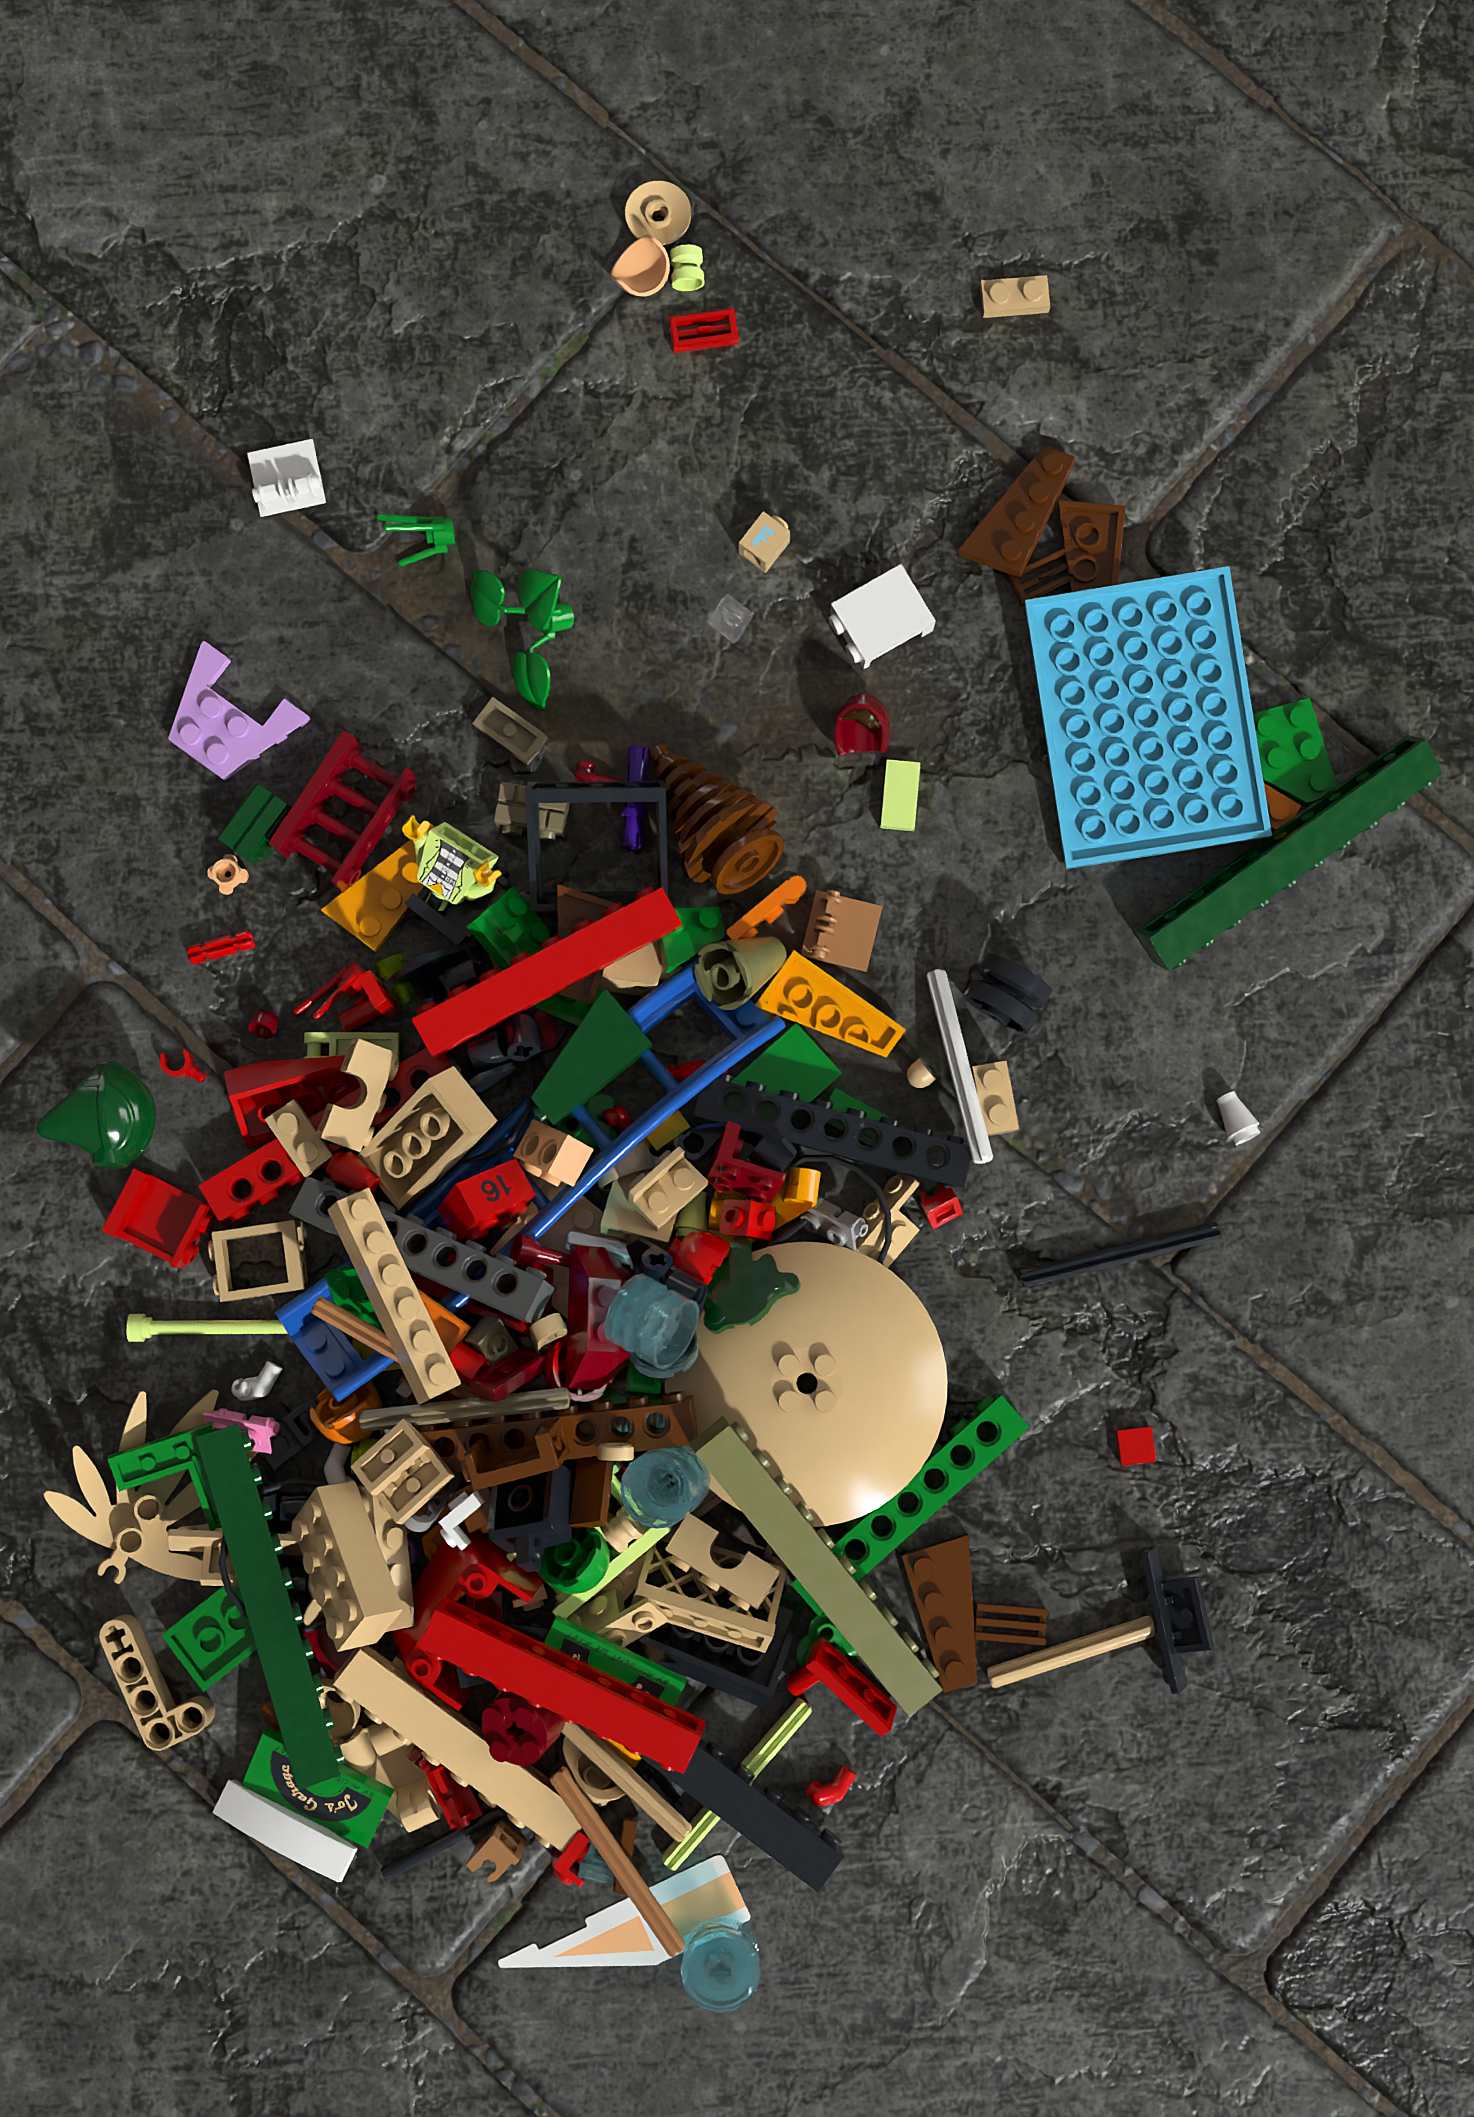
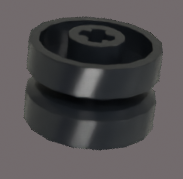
M988 953L978 969L984 980L973 979L962 997L971 1006L994 1021L1017 1032L1027 1034L1037 1019L1031 1007L1042 1008L1053 990L1041 978L1017 963L1002 956Z

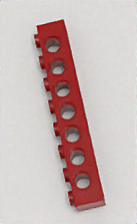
M426 1047L399 1063L394 1079L387 1081L383 1093L387 1094L391 1090H398L401 1095L400 1103L394 1108H388L385 1104L380 1114L375 1113L371 1126L374 1127V1133L378 1130L380 1131L415 1094L417 1089L414 1086V1079L417 1074L428 1072L431 1078L454 1066L447 1052L433 1058ZM361 1087L333 1105L341 1108L352 1106L360 1097ZM325 1109L309 1118L316 1130L319 1127ZM278 1138L200 1184L199 1188L220 1222L231 1221L232 1224H235L251 1214L249 1209L258 1203L265 1206L281 1196L278 1191L289 1184L292 1188L304 1183L307 1177L303 1176ZM323 1139L334 1155L339 1150L345 1151L349 1149L336 1143L329 1144L327 1140ZM277 1161L281 1166V1174L276 1180L272 1181L267 1176V1168L272 1162ZM327 1162L320 1168L322 1170L326 1169L329 1162ZM247 1179L251 1184L252 1190L248 1197L242 1199L238 1195L237 1187L241 1181Z

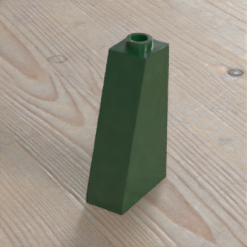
M607 989L601 993L531 1097L536 1103L532 1110L544 1124L550 1121L553 1125L558 1126L653 1047L649 1039Z

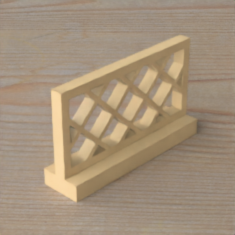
M669 1531L660 1541L669 1543L674 1534ZM657 1542L646 1551L630 1606L646 1597H650L667 1614L668 1623L756 1651L766 1652L774 1635L775 1620L787 1573L786 1568L768 1563L778 1569L780 1574L777 1577L775 1586L769 1590L762 1602L768 1612L767 1621L754 1618L749 1610L745 1611L737 1605L729 1609L719 1607L714 1596L727 1590L720 1586L717 1592L713 1589L709 1591L707 1586L699 1581L702 1574L692 1567L688 1569L690 1574L675 1580L667 1565L672 1564L669 1561L671 1556L662 1559L656 1549ZM713 1546L712 1549L713 1561L719 1567L729 1562L739 1565L746 1556L718 1546ZM653 1558L656 1563L651 1565V1561ZM660 1569L669 1584L659 1588L645 1582L648 1574ZM694 1580L702 1595L696 1598L685 1596L680 1586ZM773 1595L772 1601L770 1602L768 1597Z

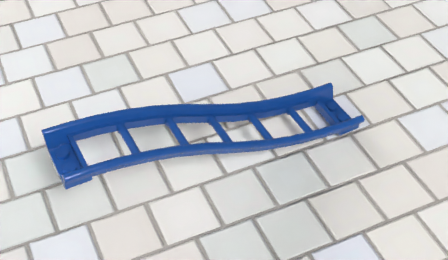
M700 956L625 1012L645 1035L662 1020L694 998L733 1043L703 1064L680 1084L650 1050L644 1053L639 1059L666 1089L667 1094L624 1130L614 1141L610 1139L583 1105L574 1111L572 1115L597 1143L601 1153L582 1170L574 1187L567 1184L551 1201H549L527 1172L522 1169L536 1194L531 1200L536 1205L539 1213L517 1234L532 1236L536 1241L604 1174L677 1109L735 1063L785 1028L782 1018L776 1016L769 1020L751 999L734 1010H723L718 1008L721 1005L716 1001H708L698 987L694 973L695 965L699 963ZM527 1098L467 1157L470 1158L492 1151L513 1134L525 1112ZM532 1110L518 1138L497 1156L471 1164L459 1163L442 1181L401 1217L406 1219L408 1214H411L426 1221L427 1225L425 1228L432 1230L439 1223L441 1227L448 1230L437 1208L455 1184L515 1159L513 1154L532 1119L543 1122ZM397 1228L390 1231L393 1238L397 1233ZM515 1236L492 1257L495 1258L496 1254L500 1253L510 1258V1249ZM348 1258L337 1268L351 1266L353 1264L350 1258ZM486 1266L481 1267L477 1271L476 1280L481 1279L485 1275ZM323 1277L274 1313L299 1351L338 1403L374 1378V1376L392 1364L394 1360L376 1351L363 1361L340 1329L312 1314L311 1308L318 1297H324L335 1304L326 1277ZM453 1290L438 1303L454 1314L472 1298Z

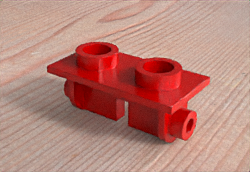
M430 1762L427 1763L424 1771L451 1830L454 1828L460 1830L468 1826L471 1820L483 1815L469 1784L467 1787H464L457 1783L451 1777V1771L441 1763L439 1766H435Z

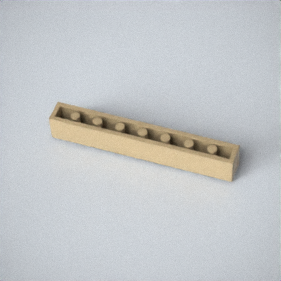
M369 1645L355 1648L335 1674L333 1685L337 1687L335 1691L341 1698L349 1703H353L355 1700L366 1708L364 1712L371 1720L378 1724L385 1722L394 1729L393 1734L406 1745L413 1743L423 1750L421 1753L427 1761L435 1766H439L440 1763L451 1771L450 1775L457 1783L464 1787H467L468 1784L479 1791V1797L487 1805L493 1808L497 1805L508 1812L507 1817L512 1823L520 1828H524L526 1825L536 1833V1839L548 1849H552L554 1846L563 1853L582 1828L550 1782L549 1777L531 1764L514 1765L506 1761L498 1762L494 1760L490 1755L489 1746L484 1738L481 1727L415 1682L406 1672Z

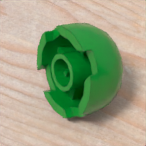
M595 1527L578 1530L572 1528L571 1543L550 1546L544 1549L541 1569L538 1570V1574L547 1584L566 1594L585 1593L599 1584L609 1568L610 1552L607 1541Z

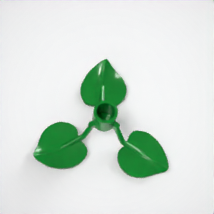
M539 569L525 570L520 577L518 586L519 599L524 607H507L502 604L505 591L500 580L487 570L474 571L471 576L470 586L471 604L477 619L486 626L498 624L500 611L502 613L526 614L531 625L544 633L542 637L527 647L526 652L521 651L515 654L512 671L515 685L525 701L538 710H546V699L550 689V670L544 657L540 653L535 652V649L547 640L554 639L555 632L570 629L574 624V614L570 605L565 602L557 603L562 576L550 574Z

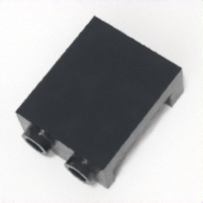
M495 863L491 870L493 872L499 870L501 875L495 880L494 889L474 901L464 900L457 905L448 902L445 910L438 911L426 903L431 890L424 886L417 896L413 893L405 905L449 941L458 945L471 941L474 937L466 926L513 886L507 880L510 874Z

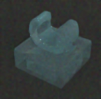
M591 1842L588 1856H585L581 1861L578 1877L612 1885L614 1874L603 1858L596 1855V1848Z

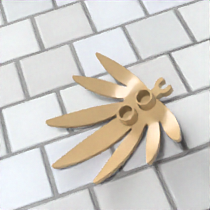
M213 1389L188 1411L169 1435L204 1424L203 1414L213 1413L219 1392ZM144 1391L138 1393L131 1407L123 1429L118 1452L145 1443L147 1409L146 1393ZM74 1445L72 1447V1458L76 1477L86 1500L96 1515L93 1516L78 1501L62 1493L46 1490L43 1495L54 1512L68 1526L84 1537L113 1549L110 1557L104 1558L99 1563L97 1574L102 1576L108 1566H116L118 1572L113 1580L119 1584L125 1577L126 1568L124 1565L128 1557L158 1572L182 1579L200 1581L203 1560L182 1553L169 1552L168 1531H166L169 1525L201 1506L193 1481L184 1487L168 1505H165L166 1500L186 1470L141 1484L137 1491H135V1487L119 1492L116 1484V1504L111 1505L106 1487L98 1470L85 1452L78 1445ZM246 1451L249 1462L255 1457L258 1451ZM208 1523L191 1525V1527H195L198 1530L210 1531Z

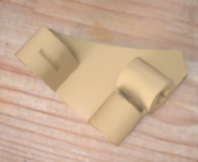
M375 1722L364 1728L361 1725H356L347 1736L331 1739L332 1744L339 1742L345 1761L344 1765L395 1789L386 1809L404 1825L408 1832H412L440 1819V1811L435 1794L425 1771L414 1764L415 1761H410L406 1757L415 1744L406 1745L393 1734L394 1729L385 1722L381 1724Z

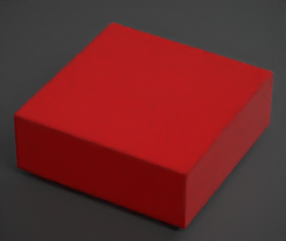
M1152 1426L1115 1430L1121 1466L1157 1462Z

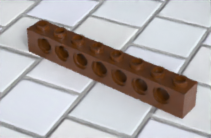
M683 1391L662 1394V1399L648 1400L647 1395H638L627 1398V1403L613 1404L612 1399H603L591 1402V1407L578 1408L576 1403H570L567 1409H558L556 1411L523 1413L514 1416L506 1415L415 1427L452 1472L462 1471V1460H465L464 1454L475 1443V1433H483L489 1438L490 1447H487L489 1456L494 1458L537 1446L534 1436L546 1421L556 1418L561 1420L570 1451L565 1459L598 1456V1445L601 1443H630L634 1446V1452L689 1446V1443L698 1436L693 1395L684 1396ZM655 1412L663 1414L667 1420V1425L663 1428L654 1427L649 1421V1415ZM614 1418H627L631 1423L632 1429L627 1432L619 1431L614 1425ZM590 1421L596 1428V1434L592 1436L584 1435L579 1429V1422ZM519 1429L525 1436V1443H514L509 1437V1430ZM440 1437L450 1438L454 1442L455 1450L448 1452L442 1449L439 1442Z

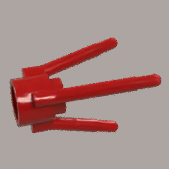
M352 961L347 968L343 967L334 978L293 1010V1014L299 1015L336 985L339 987L313 1014L314 1019H319L344 992L353 998L357 993L359 994L354 1006L366 1000L368 995L357 978L366 971Z

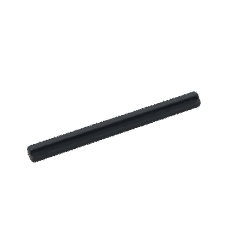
M1217 1222L1203 1224L1019 1270V1278L1023 1287L1039 1285L1218 1241L1222 1238L1221 1230Z

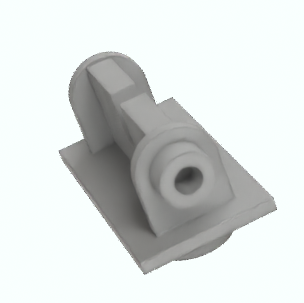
M821 1197L817 1198V1204L800 1215L801 1219L806 1218L808 1220V1223L803 1226L807 1231L830 1240L834 1245L857 1251L855 1239L859 1236L864 1237L868 1231V1225L865 1224L863 1218L848 1211L841 1214L840 1207Z

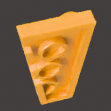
M430 824V827L427 829L428 833L429 830L435 828L433 824ZM410 839L359 879L352 887H349L344 893H341L321 909L327 916L375 952L379 950L410 910L405 905L406 901L413 893L417 896L424 888V885L417 879L419 868L416 864L413 840Z
M795 950L755 1004L758 1008L883 1057L888 1056L906 1031L905 1028Z

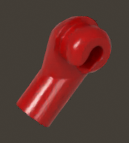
M842 1765L831 1783L821 1785L819 1782H811L806 1788V1797L812 1800V1804L817 1807L837 1803L843 1799L857 1774L847 1766Z

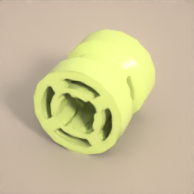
M688 244L671 249L670 265L674 267V271L671 274L672 287L674 289L694 291L704 286V272L700 269V265L703 262L702 249L700 247Z

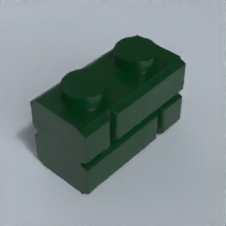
M256 783L217 839L256 866L259 861L265 862L273 853L274 849L268 843L291 810V807Z

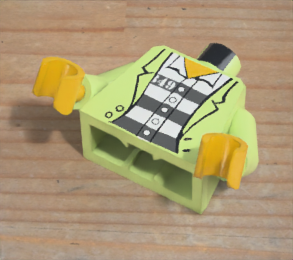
M414 815L410 816L403 825L402 831L405 836L413 840L416 864L419 868L417 879L431 890L426 900L430 907L443 911L448 902L457 905L464 900L474 901L494 889L495 880L501 875V872L499 870L493 872L491 868L499 856L446 822L429 830L428 833L427 829L430 827L428 821L424 820L419 824L415 820Z

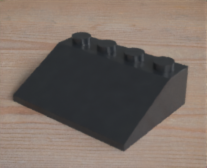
M673 1563L669 1564L668 1568L675 1580L690 1574ZM721 1566L724 1569H731L726 1566ZM665 1577L663 1579L661 1587L666 1584H669ZM694 1580L680 1586L685 1596L696 1598L702 1595ZM782 1590L775 1620L774 1635L765 1653L668 1622L640 1637L634 1653L662 1667L765 1709L773 1697L806 1601L801 1597ZM728 1591L714 1596L719 1607L729 1609L736 1605L729 1600L731 1596ZM773 1595L768 1597L770 1602L772 1601ZM762 1603L758 1610L752 1606L749 1607L748 1610L754 1618L767 1621L768 1612Z

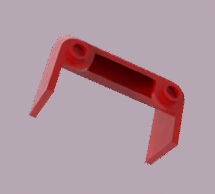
M464 1525L459 1527L468 1536L471 1543L461 1550L457 1545L454 1548L451 1547L444 1539L412 1589L415 1626L390 1631V1635L408 1675L457 1711L461 1709L476 1686L460 1689L457 1669L444 1660L432 1658L428 1655L427 1651L419 1648L433 1613L442 1598L446 1596L454 1600L459 1590L472 1598L483 1599L491 1595L497 1585L501 1584L529 1603L544 1583L538 1572L524 1571L523 1568L516 1565V1558L510 1562L506 1557L508 1552L476 1530L469 1533L467 1526Z

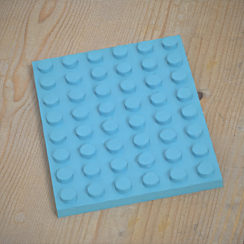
M1229 566L1025 600V611L1065 869L1257 840L1272 836Z

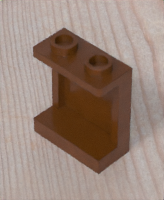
M560 1418L544 1423L534 1436L537 1446L492 1458L489 1456L485 1439L477 1440L464 1454L465 1460H462V1471L467 1482L471 1481L473 1490L476 1491L558 1469L570 1452Z

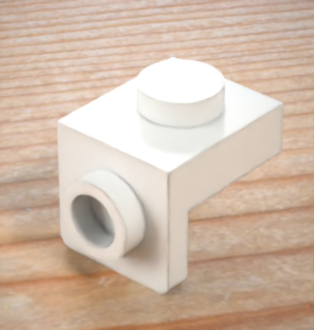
M465 1491L448 1504L452 1511L439 1521L443 1527L440 1530L442 1537L453 1548L457 1545L463 1550L471 1543V1540L459 1527V1524L486 1502L478 1491H475L470 1496Z

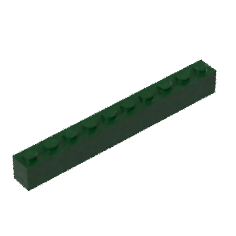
M1407 735L1272 832L1271 837L1264 838L1137 929L1135 932L1154 964L1168 971L1182 966L1186 963L1187 957L1199 949L1210 946L1215 941V937L1226 929H1232L1242 922V918L1251 911L1264 907L1273 895L1280 890L1293 886L1297 882V878L1302 874L1322 865L1327 856L1334 851L1347 847L1351 843V839L1362 831L1375 827L1381 817L1388 812L1401 808L1406 803V799L1416 792L1429 788L1433 780L1443 772L1426 739Z
M236 1424L198 1436L196 1441L299 1791L340 1776L341 1773L338 1766L344 1764L345 1761L339 1742L331 1743L328 1730L335 1727L329 1707L322 1709L318 1695L324 1693L319 1673L311 1674L307 1660L314 1658L309 1638L301 1639L297 1627L298 1624L304 1623L298 1602L290 1603L287 1590L293 1588L288 1567L280 1569L277 1555L283 1553L278 1533L270 1534L266 1520L273 1518L268 1499L260 1500L256 1487L263 1484L257 1463L253 1465L249 1463L246 1451L252 1450L253 1447L248 1430L240 1431L239 1425Z

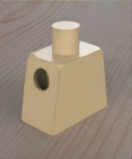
M655 941L604 968L598 989L645 996L657 987L658 981L664 982L682 969L683 966L678 965L674 971L664 973L658 942Z

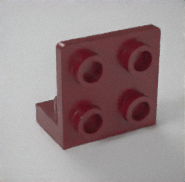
M728 1121L714 1149L706 1177L708 1183L713 1184V1187L721 1192L730 1193L735 1191L746 1195V1198L760 1203L772 1202L783 1185L786 1175L739 1160L738 1157L744 1139L738 1137L741 1125Z

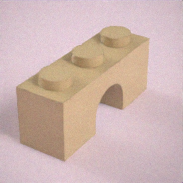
M352 1038L340 1071L353 1075L359 1081L361 1087L360 1097L355 1104L346 1108L327 1103L315 1136L361 1152L363 1146L367 1147L374 1133V1127L371 1126L375 1113H381L386 1102L387 1095L383 1091L387 1081L394 1079L399 1067V1062L395 1061L398 1053L359 1038Z
M687 1513L665 1549L668 1553L672 1554L669 1561L685 1572L692 1567L702 1574L699 1581L716 1592L720 1586L732 1593L729 1600L745 1611L749 1609L750 1605L758 1610L780 1574L779 1570L749 1551L743 1561L734 1568L724 1569L717 1566L712 1558V1549L720 1533L692 1514Z

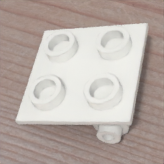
M313 439L247 453L254 483L252 493L255 502H258L261 517L326 503Z

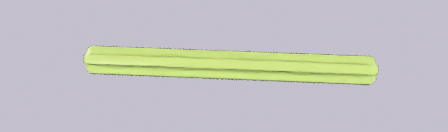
M797 1698L742 1761V1764L755 1774L754 1779L811 1714V1707L803 1699ZM704 1806L691 1820L692 1829L681 1842L674 1840L662 1854L661 1860L671 1870H676L719 1821L720 1817Z

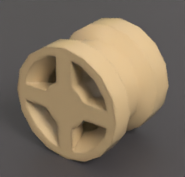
M624 1506L616 1511V1516L613 1519L607 1520L606 1526H600L608 1542L619 1553L624 1552L628 1548L630 1541L633 1539L639 1540L644 1536L641 1525Z

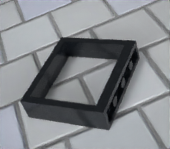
M666 780L528 782L525 790L531 911L549 913V916L557 915V892H543L539 803L656 802L658 889L663 887L669 899ZM593 891L583 893L617 904L621 902L623 907L636 901L634 895L640 891Z

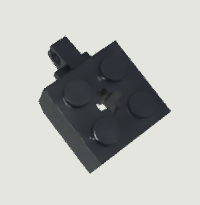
M561 1464L555 1470L492 1486L487 1526L491 1542L509 1554L516 1553V1565L523 1568L524 1571L532 1572L541 1569L543 1553L546 1547L571 1543L572 1527L569 1526L575 1474Z

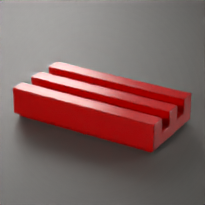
M734 308L669 317L673 353L739 344ZM729 320V324L706 325L677 331V327Z

